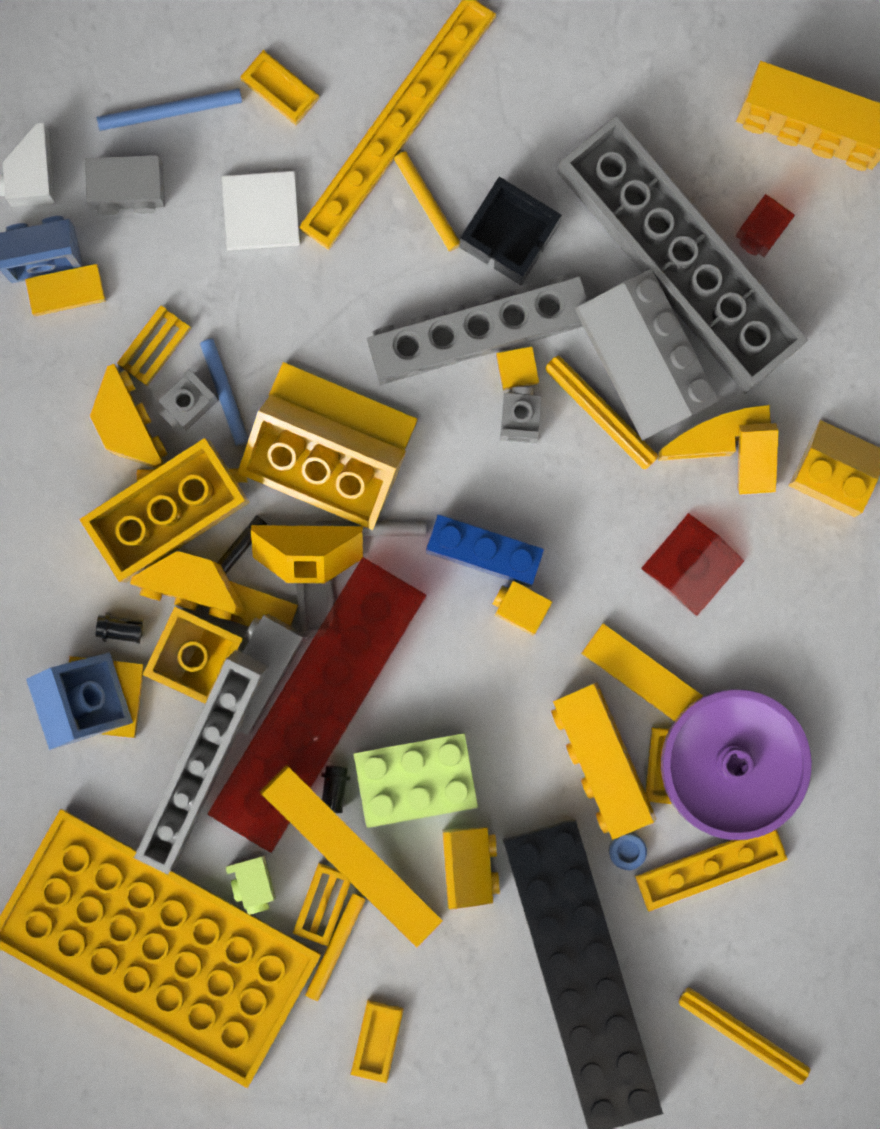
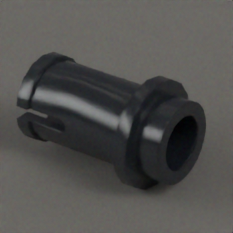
M108 612L105 616L98 615L95 636L102 638L103 642H107V639L136 642L137 644L141 643L143 620L111 617V613Z
M326 765L325 772L321 773V777H324L321 800L334 813H343L346 781H350L351 776L347 775L348 768Z

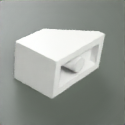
M36 123L2 162L3 174H0V196H5L6 201L11 207L55 204L50 132L44 123Z

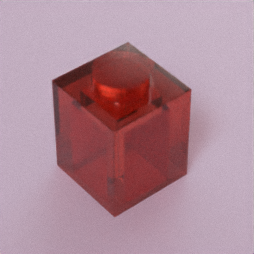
M765 194L740 227L735 237L740 240L739 245L745 251L754 256H757L759 253L765 258L790 224L795 214Z

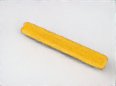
M557 355L549 361L545 367L546 372L642 469L649 468L657 460V453L644 440L642 441L641 437L561 356Z
M687 987L683 991L678 1001L683 1008L795 1083L802 1085L806 1081L811 1071L807 1065L692 988Z

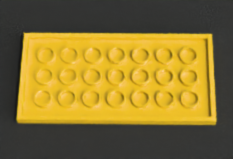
M60 809L0 915V949L248 1089L322 954L251 914L248 915L246 911L171 870L167 875L135 859L137 850L68 811Z

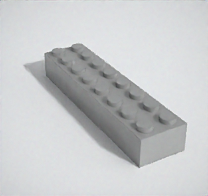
M617 116L613 117L559 162L557 173L640 271L643 273L649 269L653 270L671 307L745 394L808 341Z

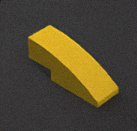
M770 406L744 408L702 422L663 447L658 453V461L732 456L736 452L735 441H739V425L771 423Z

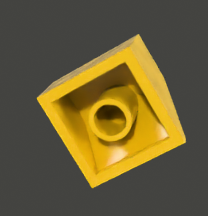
M819 420L788 486L855 518L863 513L879 479L880 448L823 420Z
M175 606L142 675L205 704L226 658L233 651L238 650L243 638Z
M487 827L443 830L448 909L493 904V895L500 894L498 872H491L490 857H497L495 834L488 835Z

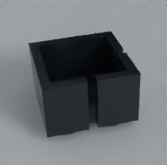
M499 176L460 237L459 248L485 264H488L491 259L494 260L493 269L522 285L537 262L540 251H544L559 227L562 214Z

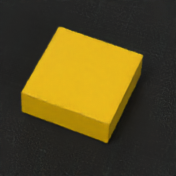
M533 347L496 353L503 391L510 390L512 387H526L539 384Z

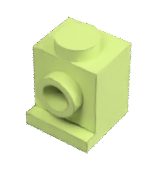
M265 855L226 866L227 874L235 872L236 879L231 880L233 894L236 902L243 901L244 909L247 910L248 915L270 909L268 902L274 901L276 896Z

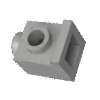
M189 369L158 400L164 407L159 413L173 428L180 424L187 431L218 400ZM182 395H188L191 399L187 407H180L177 404L178 399Z
M512 387V393H504L500 441L537 443L541 396L534 395V389ZM517 407H525L528 410V416L524 419L517 418L514 413Z

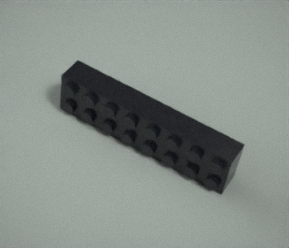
M570 819L503 839L587 1129H615L663 1114L576 820Z

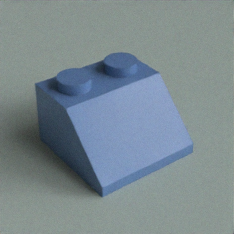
M53 216L43 219L40 225L28 227L25 223L13 224L6 227V232L0 233V271L11 283L83 267L75 226L70 219L64 220L62 216Z
M110 652L54 666L26 679L49 750L76 743L133 723Z

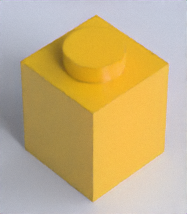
M513 581L509 588L504 585L501 586L492 604L498 607L495 616L534 636L552 601Z

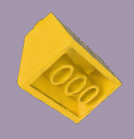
M270 395L258 410L237 473L373 530L394 485L406 451L274 395Z

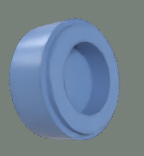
M633 833L618 837L610 843V859L617 867L623 870H634L640 867L646 859V844L642 838Z

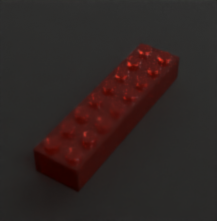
M362 557L207 813L208 816L271 854L276 850L291 823L260 791L286 765L312 790L427 599L425 593Z

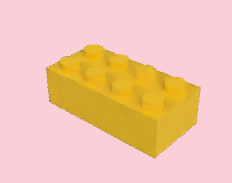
M760 60L749 83L736 122L743 124V128L755 134L767 132L778 136L777 140L789 146L800 144L812 148L811 152L819 157L830 159L834 156L846 161V165L860 171H865L867 168L874 169L880 161L879 102Z
M203 438L79 520L117 580L127 583L131 580L132 576L169 556L249 504L250 501L212 442Z

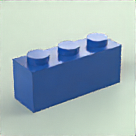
M439 514L437 515L426 548L427 554L512 582L515 581L527 587H532L544 552L542 548Z

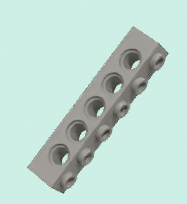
M569 274L561 275L550 279L548 286L535 289V285H526L515 289L513 296L500 299L499 295L488 296L480 299L478 306L465 309L464 305L453 306L443 311L444 316L430 319L429 315L418 316L408 321L409 326L394 329L393 325H388L372 331L374 336L367 337L379 384L384 385L582 328L583 325L575 311L576 307L587 302L580 276L571 279ZM547 299L553 300L558 305L559 311L552 316L544 315L538 306L540 302ZM508 310H518L523 315L524 321L517 326H511L505 322L503 315ZM474 320H482L488 325L489 330L482 336H475L468 330V325ZM439 330H447L453 335L454 339L447 346H439L433 341L432 337ZM404 340H412L418 345V351L412 356H403L397 350L398 345Z
M237 650L233 651L226 658L135 854V859L167 875L177 864L269 668L268 665Z

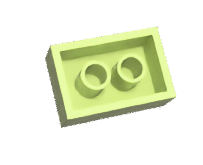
M465 733L353 753L367 828L478 808Z

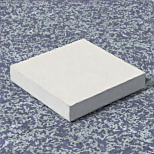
M294 171L222 176L227 251L300 245Z

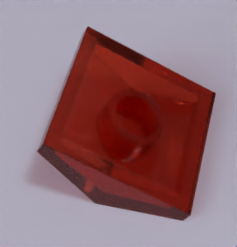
M688 513L641 567V570L697 617L742 565L744 560L717 533Z

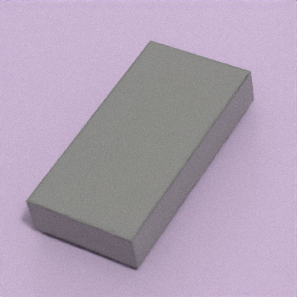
M333 578L325 584L296 583L300 632L307 635L305 639L338 636Z

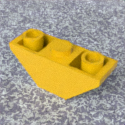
M113 363L107 366L90 413L92 422L105 448L111 454L157 469L165 464L162 457L168 455L160 437L157 435L152 438L146 426L152 421L142 402L136 405L130 392L136 388L127 370L120 372Z
M251 525L252 557L287 583L325 584L363 559V526Z
M176 551L132 576L130 581L131 585L141 588L139 595L161 601L162 595L176 598L175 606L195 611L197 605L210 608L208 615L230 621L232 614L240 617L244 616L245 609L220 564L212 560Z

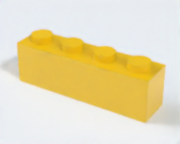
M598 682L553 701L555 709L551 710L552 717L557 728L560 731L565 729L570 740V743L566 744L568 754L574 765L580 763L585 777L581 778V783L589 799L595 798L600 809L596 813V818L603 833L609 832L612 840L654 823L657 817L647 798L644 787Z

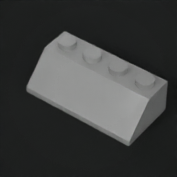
M652 269L613 287L575 308L642 441L719 401Z

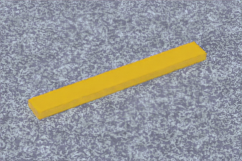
M461 0L300 224V231L330 250L394 161V157L399 154L495 20L496 13L477 0Z

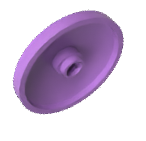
M722 690L694 701L673 722L662 748V779L672 805L692 826L722 839H753L779 828L793 816L801 805L811 778V751L801 725L790 711L779 702L754 691Z

